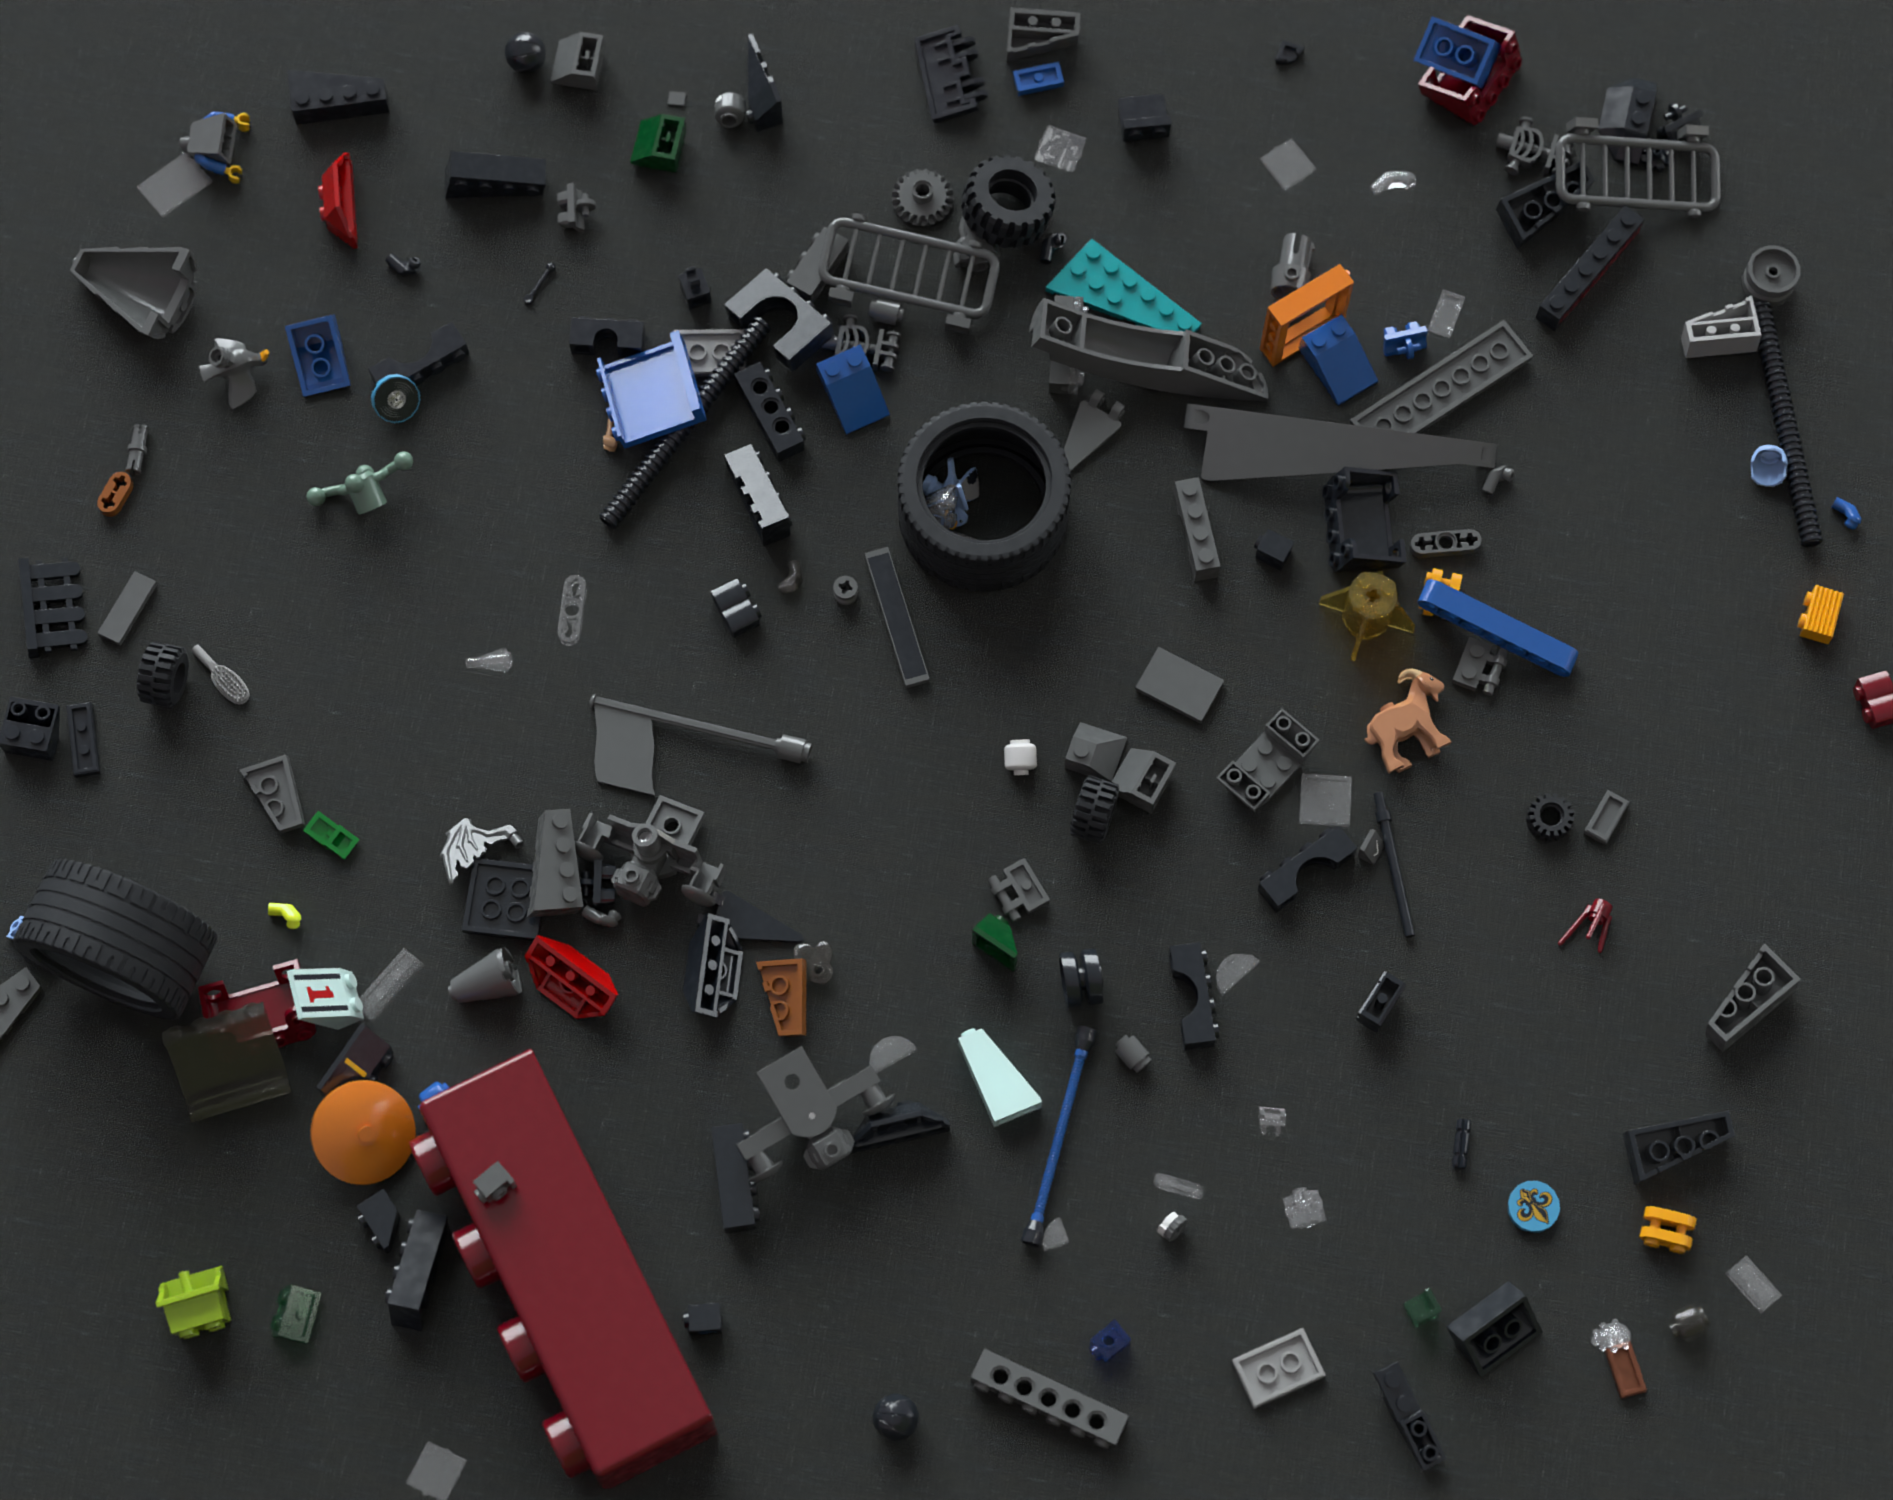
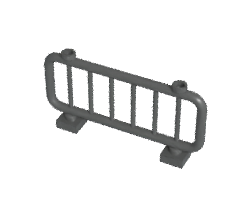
M1575 117L1566 123L1567 132L1575 134L1564 135L1556 144L1557 194L1564 202L1576 204L1577 211H1588L1591 209V205L1627 206L1628 208L1687 211L1688 218L1701 217V212H1711L1720 203L1719 153L1711 144L1700 142V140L1709 135V126L1685 125L1677 130V140L1686 141L1590 135V133L1598 128V118ZM1570 143L1580 144L1581 195H1572L1566 190L1565 147ZM1585 144L1602 145L1603 196L1586 195ZM1607 146L1625 147V198L1608 197ZM1629 147L1647 148V199L1630 198ZM1652 149L1669 150L1670 201L1652 200ZM1674 150L1691 151L1692 202L1674 201ZM1696 152L1707 153L1710 157L1711 200L1708 203L1696 202Z
M857 213L852 215V219L840 217L829 224L818 266L820 278L826 284L836 287H830L828 303L851 308L854 292H850L852 290L953 314L947 315L945 330L967 335L971 319H967V317L980 318L989 312L996 288L1000 263L993 252L982 249L983 243L970 240L969 245H963L866 222V216ZM840 227L854 229L842 279L831 276L828 273V265L836 232ZM859 230L877 234L866 284L847 280ZM882 236L901 240L890 289L871 285ZM905 241L924 245L913 295L894 291ZM929 247L947 250L936 300L918 296ZM952 252L971 256L960 305L941 301ZM975 257L988 260L990 263L981 307L977 309L964 307Z

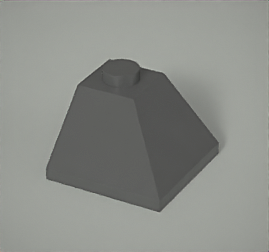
M1080 722L1067 752L1064 768L1112 782L1127 737Z

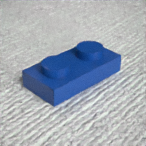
M1059 62L1013 71L1018 96L1064 87Z

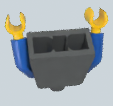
M213 111L203 119L191 124L189 136L180 138V148L182 151H187L194 158L195 162L205 169L220 175L227 174L231 182L239 183L240 178L232 174L235 172L242 174L241 168L237 165L228 168L226 165L231 164L236 129L238 128L243 132L248 131L250 124L242 122H250V117L246 113H240L237 117H234V114Z

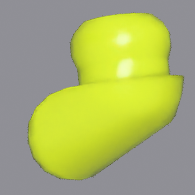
M269 903L268 915L283 916L287 920L286 926L289 929L300 927L301 914L293 905Z

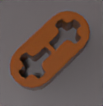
M116 472L113 474L100 494L97 505L103 515L108 517L117 515L133 489V482L127 473ZM123 480H124L125 483H126V486H122V485H121V486L119 487V489H118V486H117L116 483H117V482L122 483ZM113 501L114 506H109L106 509L105 502L110 503Z

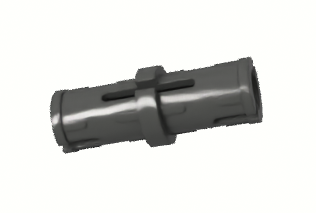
M140 424L134 425L132 441L128 445L129 457L125 471L132 475L133 470H135V475L141 474L143 456L147 454V447L145 446L149 427L142 425L141 429H139Z

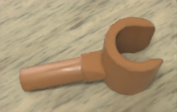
M608 419L607 432L603 437V448L615 452L618 441L612 437L611 428L614 426V421L611 422Z

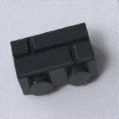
M1384 971L1355 1020L1378 1033L1403 993L1406 984Z

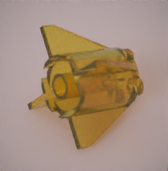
M1379 569L1378 573L1363 572L1353 580L1351 586L1326 594L1320 598L1319 605L1343 612V623L1345 622L1348 631L1357 637L1350 660L1355 661L1362 639H1373L1375 636L1385 633L1389 626L1410 633L1414 632L1415 624L1397 601L1396 584L1393 580L1382 575L1384 570Z

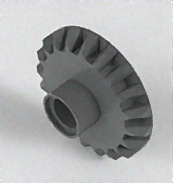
M927 168L925 170L916 169L913 172H907L903 177L900 176L899 181L894 185L892 204L896 213L904 221L918 226L932 225L944 219L950 212L953 205V190L951 189L950 182L946 181L944 175L941 176L936 171L932 172ZM921 192L927 193L926 196H919L918 194Z

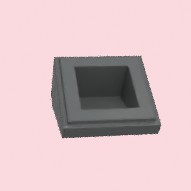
M1372 829L1369 831L1358 852L1359 858L1372 865L1376 863L1385 847L1384 841L1376 830Z

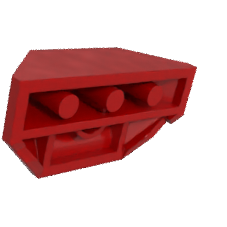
M348 152L343 153L322 175V185L318 186L319 198L323 200L324 207H320L321 221H325L329 231L354 249L358 248L353 168Z
M538 935L524 956L529 964L536 989L576 1019L605 1016L618 996L610 975L568 944Z

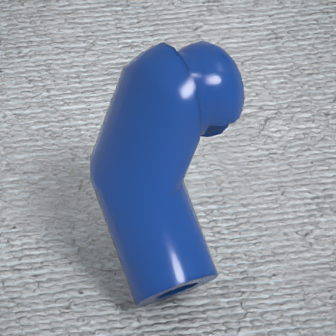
M1837 497L1831 508L1846 515V527L1853 530L1856 529L1858 523H1861V516L1856 507Z

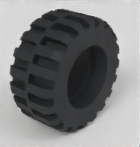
M1002 155L1001 158L994 156L989 158L988 161L984 160L971 172L962 195L961 208L963 210V218L965 221H968L967 225L971 231L975 230L977 232L976 236L981 240L983 238L988 240V244L993 246L998 244L1000 248H1008V246L1020 248L1022 244L1028 246L1043 235L1054 211L1056 194L1054 188H1052L1051 180L1049 177H1045L1046 173L1041 168L1037 169L1035 167V163L1023 161L1022 157L1010 158V155ZM1006 193L1015 196L1024 204L1026 209L1021 211L1005 209L992 199L991 194Z

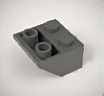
M579 32L559 40L550 81L551 84L597 90L605 54L603 35Z
M1131 748L1112 780V783L1119 785L1118 797L1152 814L1175 773L1176 762L1155 751Z

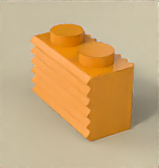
M1815 585L1812 592L1807 591L1803 605L1807 606L1806 612L1801 614L1797 625L1798 628H1801L1799 636L1829 644L1833 638L1844 593L1824 588L1823 586L1820 587L1819 585Z

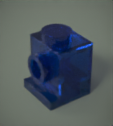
M1114 1319L1108 1326L1090 1339L1091 1347L1089 1350L1098 1361L1103 1359L1107 1363L1130 1345L1131 1338ZM1107 1337L1112 1338L1114 1341L1113 1345H1105L1104 1339Z

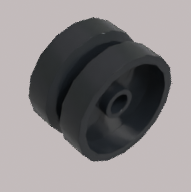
M1095 948L1081 950L1079 956L1080 966H1078L1076 956L1072 951L1059 953L1060 975L1067 1009L1081 1006L1083 1001L1082 990H1084L1086 1001L1090 1005L1103 1004V978Z

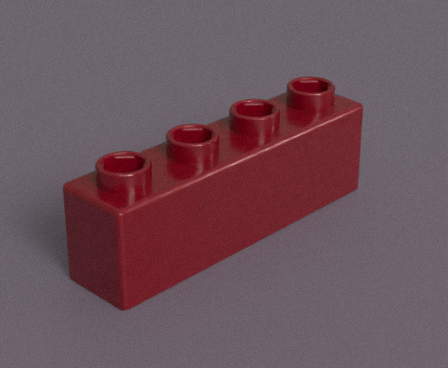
M528 1049L421 1102L420 1112L430 1131L410 1140L409 1146L432 1194L439 1196L457 1187L474 1223L455 1231L452 1236L477 1288L482 1289L501 1279L518 1316L499 1325L497 1331L521 1381L525 1383L546 1373L562 1406V1412L544 1420L542 1425L567 1477L573 1478L592 1469L600 1485L604 1489H611L717 1435L718 1431L713 1417L533 1050ZM498 1161L514 1179L517 1187L513 1190L509 1186L507 1188L508 1192L498 1201L492 1200L490 1203L487 1201L483 1204L474 1193L477 1188L473 1181Z

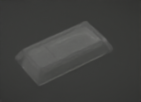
M1443 289L1427 331L1450 338L1465 297Z

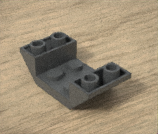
M1282 708L1266 724L1262 735L1236 762L1232 761L1217 776L1216 780L1252 811H1255L1266 804L1296 773L1320 740Z

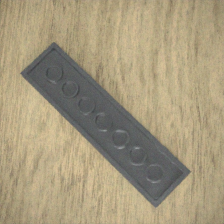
M1503 320L1350 419L1349 424L1419 434L1531 361L1533 355L1506 321Z

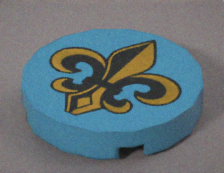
M1526 1181L1519 1184L1511 1192L1507 1208L1510 1219L1520 1230L1540 1233L1549 1229L1557 1220L1560 1204L1555 1191L1547 1184L1539 1181Z

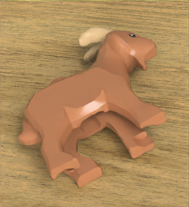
M1413 668L1402 671L1397 681L1400 684L1406 680H1412L1407 699L1396 705L1390 702L1380 708L1381 712L1375 714L1372 721L1367 725L1368 737L1364 740L1368 744L1378 743L1380 745L1382 759L1389 774L1394 770L1400 773L1412 766L1408 759L1401 757L1398 753V742H1403L1414 735L1420 742L1428 759L1441 752L1439 748L1451 744L1450 739L1441 734L1435 727L1426 696H1432L1438 702V694L1444 690V684L1430 674Z

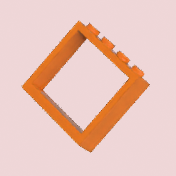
M1341 264L1267 308L1259 349L1273 367L1300 351L1298 347L1302 337L1341 314L1344 318L1346 317L1354 281L1350 277V272L1344 270ZM1326 301L1325 307L1288 328L1290 322Z

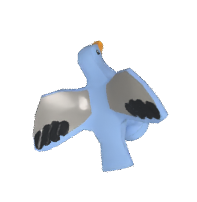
M950 457L947 460L948 475L944 483H940L936 476L928 474L922 484L925 496L930 494L936 496L940 509L954 518V521L949 526L950 529H954L967 523L968 515L964 510L967 511L969 509L967 502L979 497V479L975 467L971 468L960 480L957 479L954 458Z

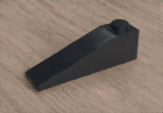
M749 34V110L746 111V116L749 124H754L756 132L783 124L782 101L772 76H769L766 62H763L753 34Z

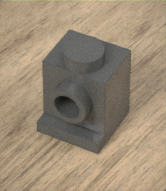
M498 1161L473 1181L477 1188L474 1193L483 1204L487 1201L490 1203L492 1200L498 1201L508 1192L507 1188L509 1186L513 1190L517 1187L514 1179Z

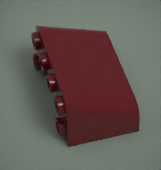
M1467 15L1459 27L1464 29L1467 27V30L1493 39L1501 45L1483 90L1443 73H1440L1437 77L1433 67L1428 69L1418 83V86L1423 96L1475 126L1483 121L1491 105L1496 103L1498 95L1503 88L1508 86L1513 74L1520 69L1522 58L1515 31Z
M298 959L273 966L278 981L229 994L223 980L198 987L206 1034L219 1060L231 1062L238 1058L256 1055L260 1052L280 1048L294 1042L305 1041L315 1035L316 1025L314 1023L298 1019L288 974H282L286 969H301ZM212 990L220 991L219 994L213 996L207 994Z

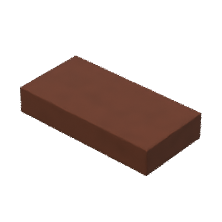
M1630 1340L1605 1347L1604 1351L1620 1399L1646 1392L1647 1389Z

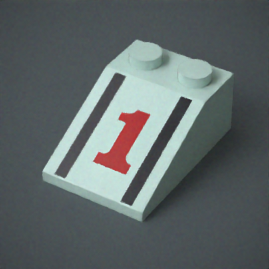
M341 968L291 969L287 971L299 1020L339 1030L364 1019L362 1013L363 1004L358 997L356 989L357 980L351 971Z

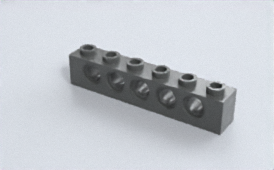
M987 1349L983 1350L971 1376V1382L975 1383L974 1388L984 1393H988L990 1390L999 1394L997 1398L1008 1404H1012L1014 1401L1022 1405L1021 1409L1031 1415L1036 1416L1037 1413L1044 1415L1048 1423L1057 1427L1063 1424L1071 1428L1069 1432L1078 1437L1084 1438L1085 1435L1095 1439L1094 1444L1104 1449H1108L1109 1446L1115 1448L1128 1419V1415ZM1001 1372L1007 1376L1008 1380L1005 1384L999 1385L993 1381V1376ZM1020 1384H1028L1032 1392L1027 1396H1022L1017 1392V1387ZM1044 1395H1051L1055 1398L1056 1403L1052 1407H1045L1041 1403V1398ZM1069 1406H1075L1080 1414L1076 1418H1069L1065 1414V1409ZM1093 1417H1098L1102 1419L1104 1426L1099 1430H1095L1090 1427L1089 1420Z

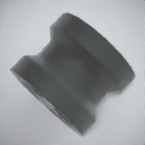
M841 576L836 579L833 586L835 600L841 605H851L858 598L857 582L850 576Z

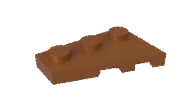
M801 958L756 962L758 970L762 974L764 990L767 992L770 1000V1010L778 1036H806V960Z

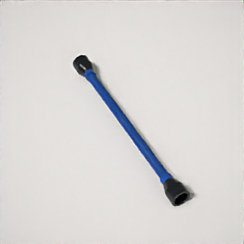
M1079 1026L1076 1032L1075 1062L1073 1063L1070 1081L1068 1082L1060 1112L1061 1115H1059L1060 1118L1058 1119L1050 1155L1048 1156V1165H1046L1047 1168H1045L1046 1171L1043 1175L1042 1187H1040L1041 1190H1039L1040 1193L1037 1197L1036 1209H1034L1035 1212L1032 1213L1030 1221L1025 1226L1020 1241L1028 1246L1041 1247L1044 1235V1207H1046L1045 1204H1047L1046 1201L1049 1197L1050 1185L1053 1182L1052 1179L1054 1178L1056 1163H1058L1057 1160L1059 1159L1063 1144L1062 1141L1064 1140L1069 1122L1070 1110L1073 1107L1072 1104L1074 1103L1078 1082L1082 1073L1081 1070L1083 1069L1085 1059H1087L1088 1052L1095 1044L1098 1033L1090 1027Z

